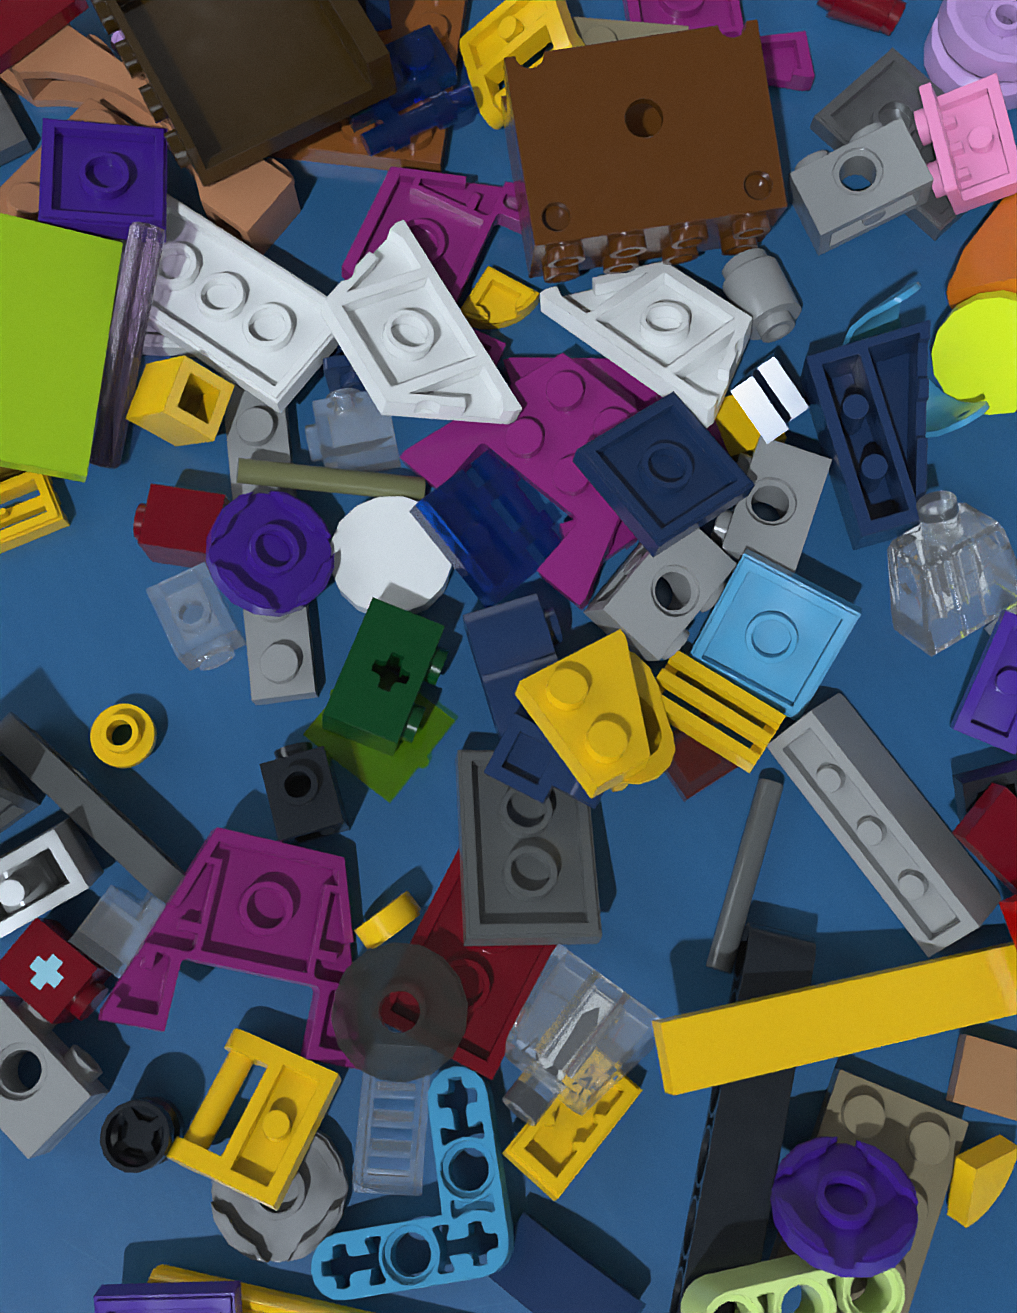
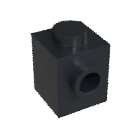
M311 742L287 745L274 752L275 760L259 764L280 842L296 846L350 830L332 758L324 746L313 749Z

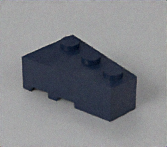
M931 319L809 355L805 358L800 382L810 407L809 411L823 456L832 459L828 472L853 551L903 537L902 534L921 524L916 504L921 497L926 495L928 438H926V404L929 399L927 365Z

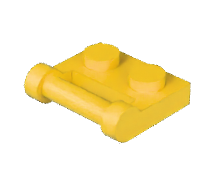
M505 0L460 38L459 48L478 109L484 120L493 129L499 130L504 126L501 96H506L505 87L500 90L498 84L504 80L503 66L505 57L515 56L517 62L522 66L551 41L554 47L551 50L585 45L576 33L565 0ZM543 56L529 68L537 67L542 62Z
M234 1028L224 1046L229 1052L184 1138L176 1136L166 1157L195 1173L204 1175L278 1211L342 1079L338 1073L246 1031ZM252 1065L266 1068L222 1156L209 1151Z

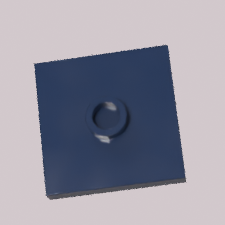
M674 391L578 448L572 460L653 558L748 497L755 486L753 481Z

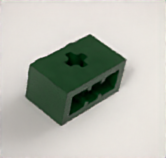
M373 597L323 712L322 729L392 757L400 739L412 744L426 710V707L415 703L422 684L427 682L434 686L436 685L449 653L448 649L438 646L445 626ZM388 669L399 673L398 681L393 684L390 692L379 688L380 678L386 675Z

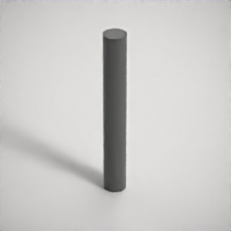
M759 779L706 963V967L731 974L784 787L778 782Z

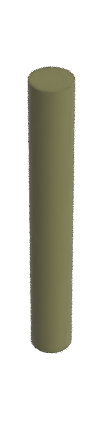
M238 458L236 483L369 497L404 496L418 502H422L425 495V479L422 477Z

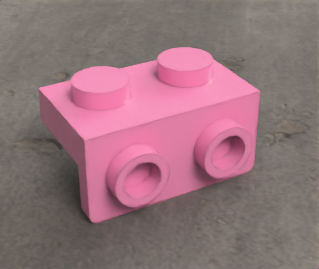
M997 73L940 96H936L931 82L919 86L924 108L914 111L913 114L923 146L933 143L937 160L926 165L934 179L932 189L935 197L940 198L947 195L955 215L1016 194L1017 145Z

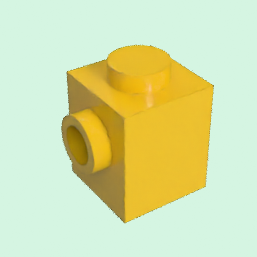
M185 355L147 363L125 419L174 446L215 441L235 385Z

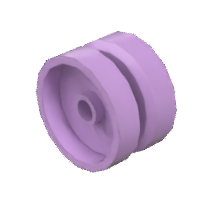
M943 0L939 13L924 43V66L930 80L944 93L997 73L1007 110L1017 108V0Z

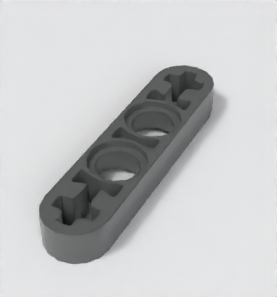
M9 712L0 721V751L136 880L162 902L167 903L184 876L185 871L33 728L17 715Z

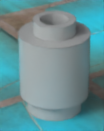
M761 248L743 251L729 260L722 270V275L725 279L722 288L729 303L752 317L751 336L749 339H762L763 342L769 343L789 334L795 327L794 321L801 313V306L777 260L774 257L767 256L765 250Z

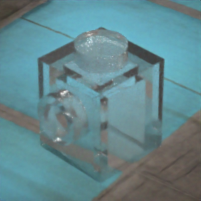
M353 388L339 389L328 394L325 399L312 401L316 423L305 425L312 462L323 460L325 467L368 472L401 467L392 418L389 415H381L367 391L361 392Z
M205 562L146 589L176 657L189 671L197 667L202 671L217 668L235 656L234 650L246 645V641L227 600L214 584Z
M110 885L69 942L117 978H120L166 903L150 892H147L141 900L129 890Z

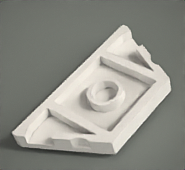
M404 220L396 222L391 227L388 237L373 254L369 251L355 266L353 276L348 280L341 281L325 298L321 316L381 415L510 424L516 421L522 410L521 405Z
M663 261L640 266L628 273L606 274L593 277L592 290L562 297L556 286L547 288L540 293L541 312L661 397H665L674 391L705 428L714 423L751 336V316L672 265L663 264Z

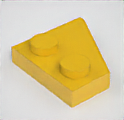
M621 629L519 681L515 696L591 799L645 768L651 758L628 643Z

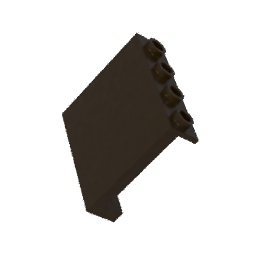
M91 0L107 34L111 35L117 31L121 34L123 39L114 43L131 78L134 79L140 75H143L147 84L138 89L155 123L157 124L167 119L172 130L164 133L163 136L180 169L192 165L203 187L397 93L389 51L358 0Z

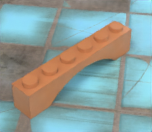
M70 23L0 74L1 83L36 107L66 106L79 108L91 97L121 119L135 126L167 129V132L172 130L167 119L156 124L138 89L147 84L143 75L132 79L124 63L115 58L113 52L101 39L93 34H89L87 37L83 36L73 29ZM268 158L266 161L261 159L206 187H203L192 165L185 167L197 184L200 200L208 220L262 255L265 254L301 212L294 187V177L285 166L273 158Z

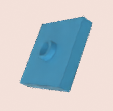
M746 548L688 656L787 717L798 721L860 617L862 608Z

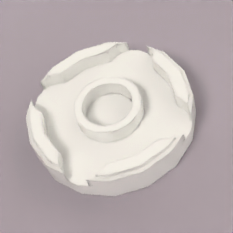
M381 496L357 505L339 522L330 542L331 556L334 553V570L332 574L340 593L358 611L363 613L367 612L373 597L414 614L427 610L444 593L453 569L452 540L443 520L425 504L404 496Z

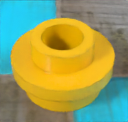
M117 704L105 709L95 719L90 732L91 746L96 756L106 764L116 768H130L142 763L153 751L157 738L156 727L152 718L143 709L132 704ZM123 724L130 725L132 729L130 740L123 745H114L112 741L114 730Z

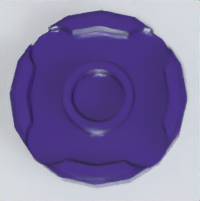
M271 490L268 494H253L254 492L239 495L220 511L206 538V563L214 584L231 603L255 615L281 617L301 611L326 588L334 570V553L331 556V546L328 541L331 535L326 523L309 504L287 492Z
M818 1137L796 1145L780 1161L770 1198L774 1224L787 1246L812 1267L839 1277L870 1278L895 1268L911 1250L918 1224L916 1209L918 1199L915 1187L901 1166L877 1147L856 1140L855 1146L846 1143H837L838 1137Z

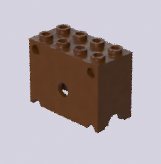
M757 19L746 21L741 31L742 34L733 38L722 34L718 25L545 51L542 62L535 68L521 66L515 56L504 58L503 69L506 96H501V110L529 278L543 276L545 283H561L578 278L580 276L579 270L603 267L605 274H618L638 268L639 261L662 258L663 264L675 265L698 258V252L721 248L722 255L732 256L758 247L757 242H762L787 208V201Z

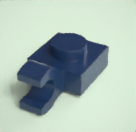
M515 713L483 772L487 776L545 805L553 787L593 809H596L603 795L601 793L591 799L537 724Z

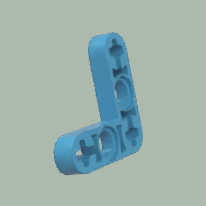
M453 1066L441 1071L433 1079L428 1090L427 1103L442 1215L340 1232L326 1237L317 1246L311 1264L314 1284L323 1295L333 1300H350L483 1278L500 1271L509 1262L514 1251V1232L494 1097L490 1084L483 1075L467 1067ZM462 1079L464 1088L476 1090L477 1102H472L466 1107L468 1127L476 1128L483 1124L484 1138L461 1137L448 1143L447 1130H461V1124L457 1109L445 1107L444 1099L445 1096L455 1092V1081ZM469 1148L480 1151L486 1157L489 1165V1174L485 1183L474 1191H467L461 1188L453 1176V1163L456 1157L462 1151ZM477 1221H482L485 1233H496L498 1247L487 1252V1264H480L479 1256L476 1252H466L449 1256L455 1270L451 1272L445 1271L447 1247L439 1229L441 1225L449 1226L447 1241L474 1235V1223ZM410 1232L423 1236L431 1249L430 1263L427 1269L418 1276L408 1275L403 1272L395 1258L399 1240ZM380 1236L379 1263L386 1279L385 1283L378 1282L380 1267L352 1273L350 1276V1286H346L343 1275L332 1274L331 1260L341 1257L343 1244H346V1251L349 1256L354 1257L377 1253L378 1250L373 1238Z

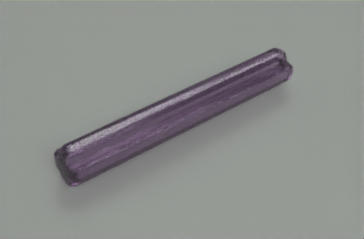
M140 221L133 222L129 227L108 337L89 463L108 469H116L121 464L129 420L125 418L134 397L165 239V232L162 228Z

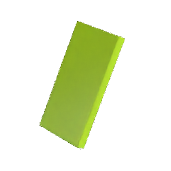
M0 213V467L85 483L123 247L122 242Z

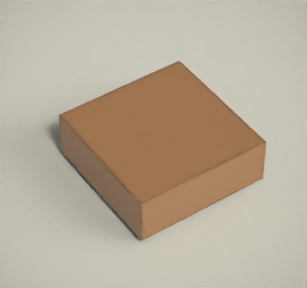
M960 1034L946 1101L1017 1121V1049L967 1034Z

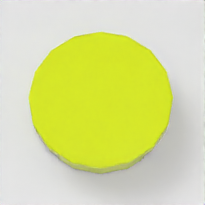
M1005 290L978 293L956 305L939 327L931 351L934 376L945 394L962 402L975 403L987 401L990 406L984 413L987 415L1014 413L1017 411V293Z

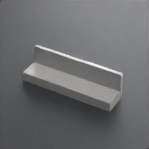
M837 693L812 709L768 744V750L928 958L979 928L999 904L1001 896L841 693Z

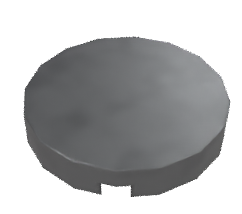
M318 1129L278 1211L212 1180L211 1194L213 1201L211 1202L213 1219L227 1243L251 1260L268 1263L269 1261L289 1262L304 1258L313 1252L326 1237L332 1234L344 1214L349 1189L344 1158L331 1138Z

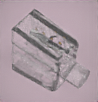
M935 491L921 497L916 504L920 524L892 540L887 549L891 613L894 630L931 657L998 618L1002 610L1009 611L1017 606V558L1004 528L998 521L967 503H958L956 495L949 491Z
M558 944L550 955L507 1037L505 1057L519 1068L522 1073L502 1098V1101L516 1116L531 1126L537 1125L556 1098L575 1113L584 1115L655 1047L656 1042L652 1021L661 1018L568 949Z

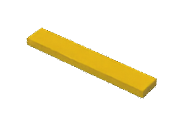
M1012 941L653 1020L652 1025L665 1093L678 1095L1017 1015V950Z

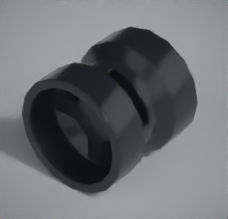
M146 1096L118 1105L107 1115L101 1127L100 1145L103 1155L113 1167L123 1172L140 1173L169 1160L166 1155L176 1136L184 1138L185 1124L179 1109L173 1102L163 1097ZM155 1131H157L156 1139H155V1141L153 1142V1140H154V1138H155Z

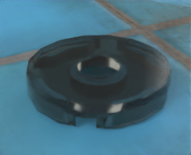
M392 942L366 951L347 967L335 992L331 1022L338 1046L355 1068L379 1080L407 1083L433 1074L454 1056L466 1032L468 1001L461 978L444 957L421 945ZM398 991H405L413 995L420 1008V1016L416 1025L406 1032H395L389 1029L381 1016L382 1004L390 994Z

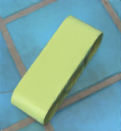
M797 1254L707 1274L695 1279L685 1290L681 1301V1313H714L721 1304L728 1301H733L734 1313H782L784 1295L797 1285L801 1287L802 1299L794 1313H901L905 1302V1286L900 1273L893 1268L867 1278L865 1291L859 1298L852 1301L850 1287L855 1277H839L817 1269Z

